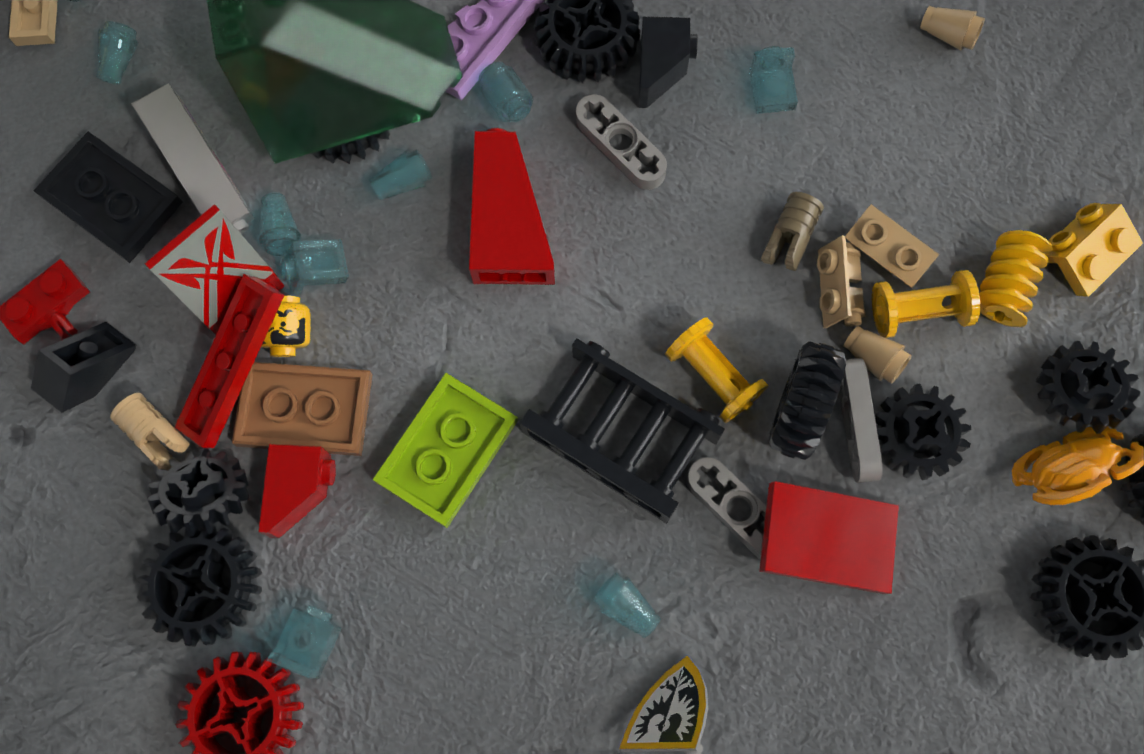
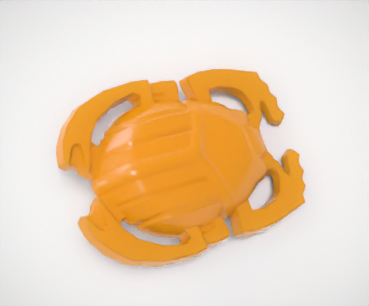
M1092 426L1087 427L1082 433L1076 430L1064 436L1063 445L1059 441H1055L1046 446L1040 445L1025 453L1013 465L1012 482L1015 486L1034 485L1037 488V493H1033V500L1042 504L1065 505L1093 497L1101 489L1112 483L1110 475L1115 480H1120L1139 470L1144 465V448L1138 442H1132L1130 449L1122 448L1112 443L1111 438L1122 440L1124 436L1122 432H1117L1116 429L1109 428L1108 426L1099 434L1094 432ZM1122 457H1130V461H1128L1124 465L1118 466V463L1121 461ZM1035 461L1032 467V472H1027V469L1029 468L1031 463Z

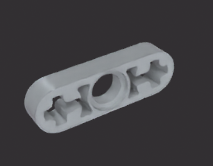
M595 94L583 97L576 107V123L579 130L637 187L645 190L659 187L666 176L667 161L665 156L606 98ZM590 111L595 114L600 111L602 123L595 117L587 120V112ZM603 124H604L607 128L605 129L604 133L602 134V128H603ZM625 134L630 137L632 144L625 150H617L610 145L609 141L614 135ZM640 149V152H639V160H638L635 156H636L638 150ZM641 162L647 167L652 164L656 165L655 174L653 175L649 171L642 174Z
M862 358L846 359L839 396L852 475L856 483L880 481L882 477V458L866 364Z
M708 457L697 460L691 466L687 475V485L690 492L755 556L761 559L763 536L756 529L752 532L751 536L744 530L757 520L759 514L765 518L766 505L720 461ZM700 469L705 473L711 469L715 471L717 476L714 482L722 491L727 483L734 488L724 495L719 505L712 500L719 494L712 486L706 485L704 488H701L697 484L700 479L697 471ZM733 498L745 499L751 507L749 519L742 522L731 519L726 509L729 500ZM763 521V522L759 525V527H761L763 530H764L765 521Z

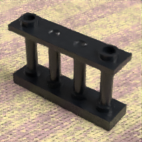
M576 338L572 344L573 358L580 361V363L547 412L542 411L538 415L530 409L527 411L520 422L522 433L667 524L679 502L672 499L674 496L673 487L704 438L716 445L725 428L718 425L720 420L711 412L703 408H697L696 411L610 359V353L601 345L593 341L585 344ZM594 371L616 383V385L584 434L579 433L575 438L562 430L564 424L561 421ZM630 393L653 407L620 458L615 456L612 461L598 452L600 449L598 443ZM668 415L689 428V431L658 480H652L648 484L635 475L637 472L635 465Z

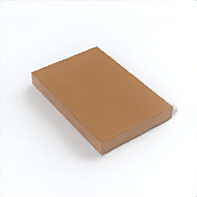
M254 362L240 392L232 444L236 447L268 449L269 444L321 446L329 454L362 456L373 374L369 370Z

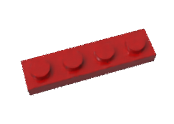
M243 274L175 425L176 429L202 448H215L285 296L255 276Z

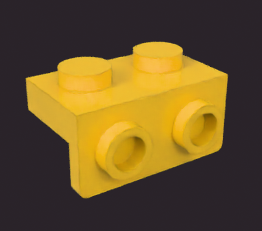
M1091 203L1081 208L1076 213L1074 220L1048 240L1052 245V251L1044 254L1048 257V263L1058 264L1076 296L1089 297L1143 242L1122 204Z

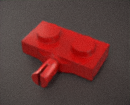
M59 259L0 305V320L12 336L23 345L39 332L51 327L57 332L60 339L63 340L71 337L68 333L72 336L78 334V330L66 316L73 306L88 295L90 291L72 268L62 259Z

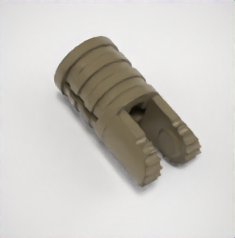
M792 192L789 194L787 203L783 208V213H781L762 254L761 261L763 263L774 265L786 242L790 244L785 259V268L793 271L797 270L810 241V236L814 231V226L817 224L819 216L824 209L823 204L817 198L803 192Z

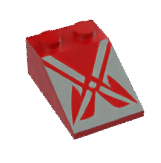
M215 204L144 263L215 335L219 330L243 274L255 276L277 291L284 287V284Z

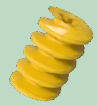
M1023 230L1007 231L997 238L996 249L990 257L991 263L985 271L986 278L980 284V313L1005 326L1024 327L1027 324L1028 320L1023 312L1032 310L1033 303L1028 298L1037 295L1038 287L1034 283H1039L1043 279V272L1040 269L1046 267L1049 262L1048 257L1044 253L1052 251V245L1047 239L1039 234Z

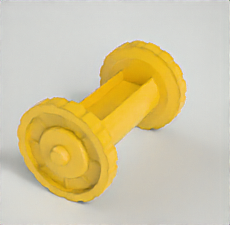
M969 270L954 272L950 285L894 293L890 284L884 281L875 283L872 289L871 300L875 326L879 335L885 338L895 336L898 323L955 315L958 323L965 327L975 325L979 319V289L973 274ZM946 296H950L951 304L942 306L943 299Z
M705 317L683 332L667 349L665 355L671 362L683 356L727 405L719 416L727 423L742 411L748 410L769 385L763 379L751 385L707 337L713 328V323L708 317Z

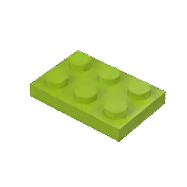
M445 373L377 472L373 481L437 523L448 528L517 424L518 417Z

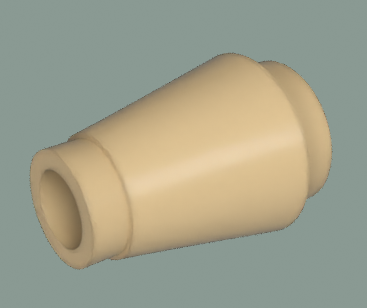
M929 6L924 14L920 29L927 31V33L960 51L963 47L972 50L978 40L985 18L976 16L977 11Z
M857 326L851 332L844 343V347L856 358L864 360L866 368L879 381L885 379L891 384L900 376L912 355L904 351V345L871 331L864 330L860 326Z

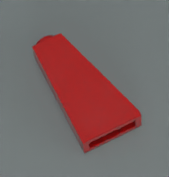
M501 128L475 131L469 260V271L473 284L555 285L553 257L516 132H508Z

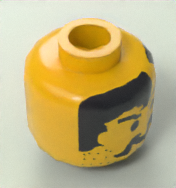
M284 296L261 346L270 348V356L295 357L296 349L304 348L310 343L311 313L306 305L300 303V297Z

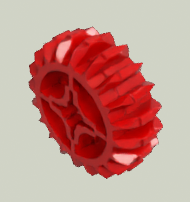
M232 652L229 661L224 657H216L212 662L213 671L206 667H201L197 670L201 684L189 682L184 686L186 691L193 697L191 700L179 701L177 704L179 709L188 710L187 719H180L175 724L177 728H188L189 735L184 736L179 744L182 747L195 745L196 748L191 754H236L223 748L214 737L220 733L229 732L233 735L237 744H243L246 754H283L279 745L285 748H292L296 744L294 737L287 734L288 730L301 729L303 725L302 721L292 719V711L304 709V703L291 702L290 696L296 694L300 687L298 684L283 685L291 672L287 668H282L275 672L277 660L273 657L266 658L262 663L259 652H250L246 659L242 652ZM243 675L254 678L265 687L268 693L251 698L246 693L244 687L238 686L235 678ZM217 694L220 701L219 710L209 720L211 704ZM256 706L247 711V718H242L245 722L226 723L234 719V712H240L236 707ZM273 709L271 728L261 743L260 738L263 737L261 730L262 718Z

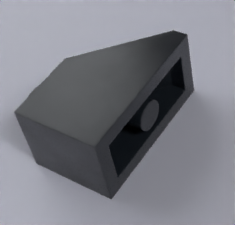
M643 17L639 108H648L687 74L689 59H696L698 35L690 34L691 18Z
M104 322L38 350L31 389L63 413L94 398L134 353L136 344L109 323Z

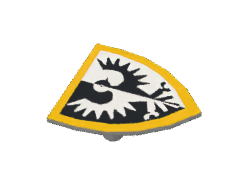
M688 656L666 671L648 690L636 707L619 748L621 752L683 751L685 754L702 753L703 746L700 742L708 713L707 687L700 670Z

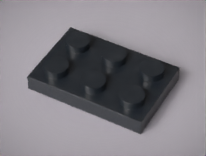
M89 131L34 189V192L129 263L183 203L178 195Z

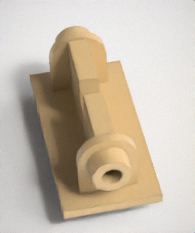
M872 204L846 234V240L910 288L917 283L939 256L937 252Z
M844 235L818 249L817 268L820 274V309L823 316V328H828L844 320L845 326H858L862 324L861 318L865 316L863 289L849 286V282L858 283L862 281L861 253L852 243H846V236Z

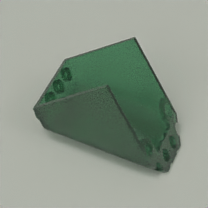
M207 0L215 58L274 164L431 118L441 106L439 99L449 87L455 88L463 77L459 62L456 60L457 56L450 33H448L449 30L445 17L411 0Z

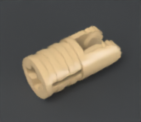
M141 393L127 396L111 412L110 419L126 433L130 440L134 441L135 445L158 469L168 471L171 468L169 460L173 458L159 441L165 443L169 449L178 453L185 452L190 445L170 422L163 418L162 414L155 410L150 402H147V399Z

